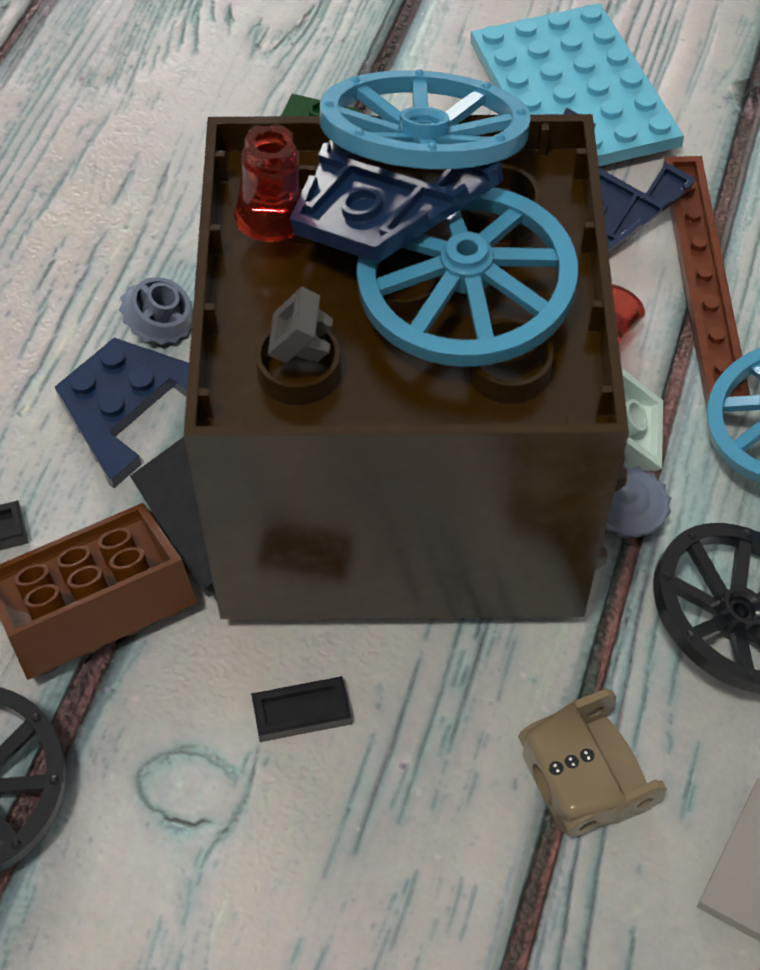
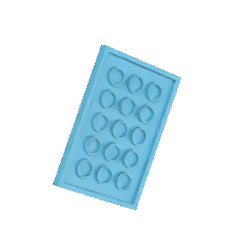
M601 3L471 31L470 43L493 85L506 90L521 100L528 108L530 115L564 114L566 108L578 114H593V122L596 123L595 140L598 166L682 147L684 134Z

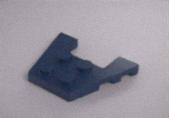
M566 108L564 114H578L569 108ZM666 162L648 191L643 193L599 168L608 253H612L690 191L696 178Z
M330 140L329 143H323L318 154L320 160L319 167L315 175H309L290 217L294 235L379 263L500 184L503 180L502 164L494 162L476 167L446 169L431 184L359 162L363 158L362 156L354 154Z
M117 338L111 339L55 386L59 400L76 429L87 443L96 463L98 462L109 485L113 488L117 487L141 465L139 455L116 438V436L171 388H175L186 397L189 369L188 362Z

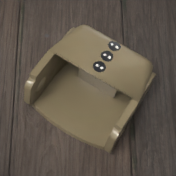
M607 688L575 700L558 712L530 724L518 736L524 748V761L558 828L562 832L567 833L568 837L579 836L599 827L617 824L649 811L653 806L662 801L667 790L662 780L657 781L656 779L646 783L639 763L629 745L614 724L606 717L613 711L617 699L613 690H607Z

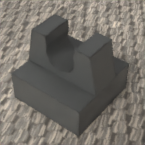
M301 287L273 313L268 356L283 363H287L294 356L319 362L329 353L330 343L317 337L325 334L333 324V318L319 309L320 295Z

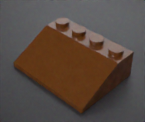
M143 503L0 564V620L27 680L38 675L51 673L58 666L82 655L92 654L110 642L124 636L134 635L144 627L163 618L176 616L185 608L197 603L182 559Z

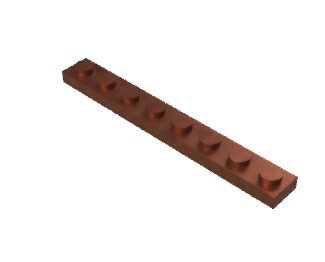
M702 156L665 157L663 166L667 162L696 178L691 190L670 206V212L707 408L710 393L717 379L733 362L742 357V351ZM747 378L733 390L729 397L751 396Z

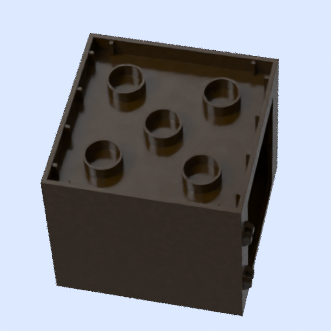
M531 114L529 135L525 146L514 155L498 161L502 164L503 180L494 188L514 192L530 199L546 209L559 221L575 248L578 276L573 305L562 325L552 336L533 350L519 357L483 366H450L433 363L417 358L393 345L373 326L363 309L357 279L359 256L294 235L290 217L309 175H315L319 167L320 160L318 154L323 143L330 142V139L320 127V116L208 117L183 436L220 619L585 616L595 570L605 565L607 560V549L603 546L606 539L605 529L615 492L625 487L627 481V470L623 465L625 461L624 451L629 435L593 114ZM469 115L459 124L499 115ZM504 130L478 136L492 137L494 135L501 133ZM365 157L359 161L431 184L446 170L398 166ZM460 211L467 232L477 234L481 233L501 216L484 211ZM445 220L423 233V235L445 241L451 238ZM522 224L517 225L493 246L502 248H548L533 231ZM401 248L379 263L376 278L435 257ZM498 266L547 302L551 299L558 282L557 267ZM441 276L382 297L397 316L411 325L440 281ZM489 284L483 289L494 336L517 329L535 317ZM304 287L320 295L319 309L333 318L332 327L321 337L317 336L321 340L330 343V351L319 362L294 356L287 363H283L268 356L273 313L297 290ZM454 292L428 331L429 334L448 339L476 340L467 294Z

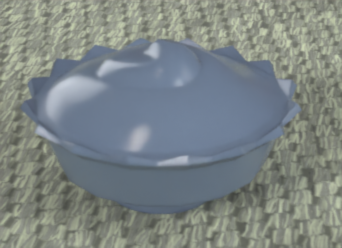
M161 277L147 278L139 281L136 285L129 286L127 292L120 297L122 304L118 310L123 314V323L130 326L132 334L140 335L145 342L155 341L162 345L166 342L176 343L179 338L188 336L189 329L192 328V301L189 300L183 288L172 280Z
M623 465L627 470L626 485L614 493L605 530L617 537L629 539L652 534L656 528L665 525V518L671 513L669 508L671 497L666 493V484L657 481L654 473H646L639 466L628 468Z

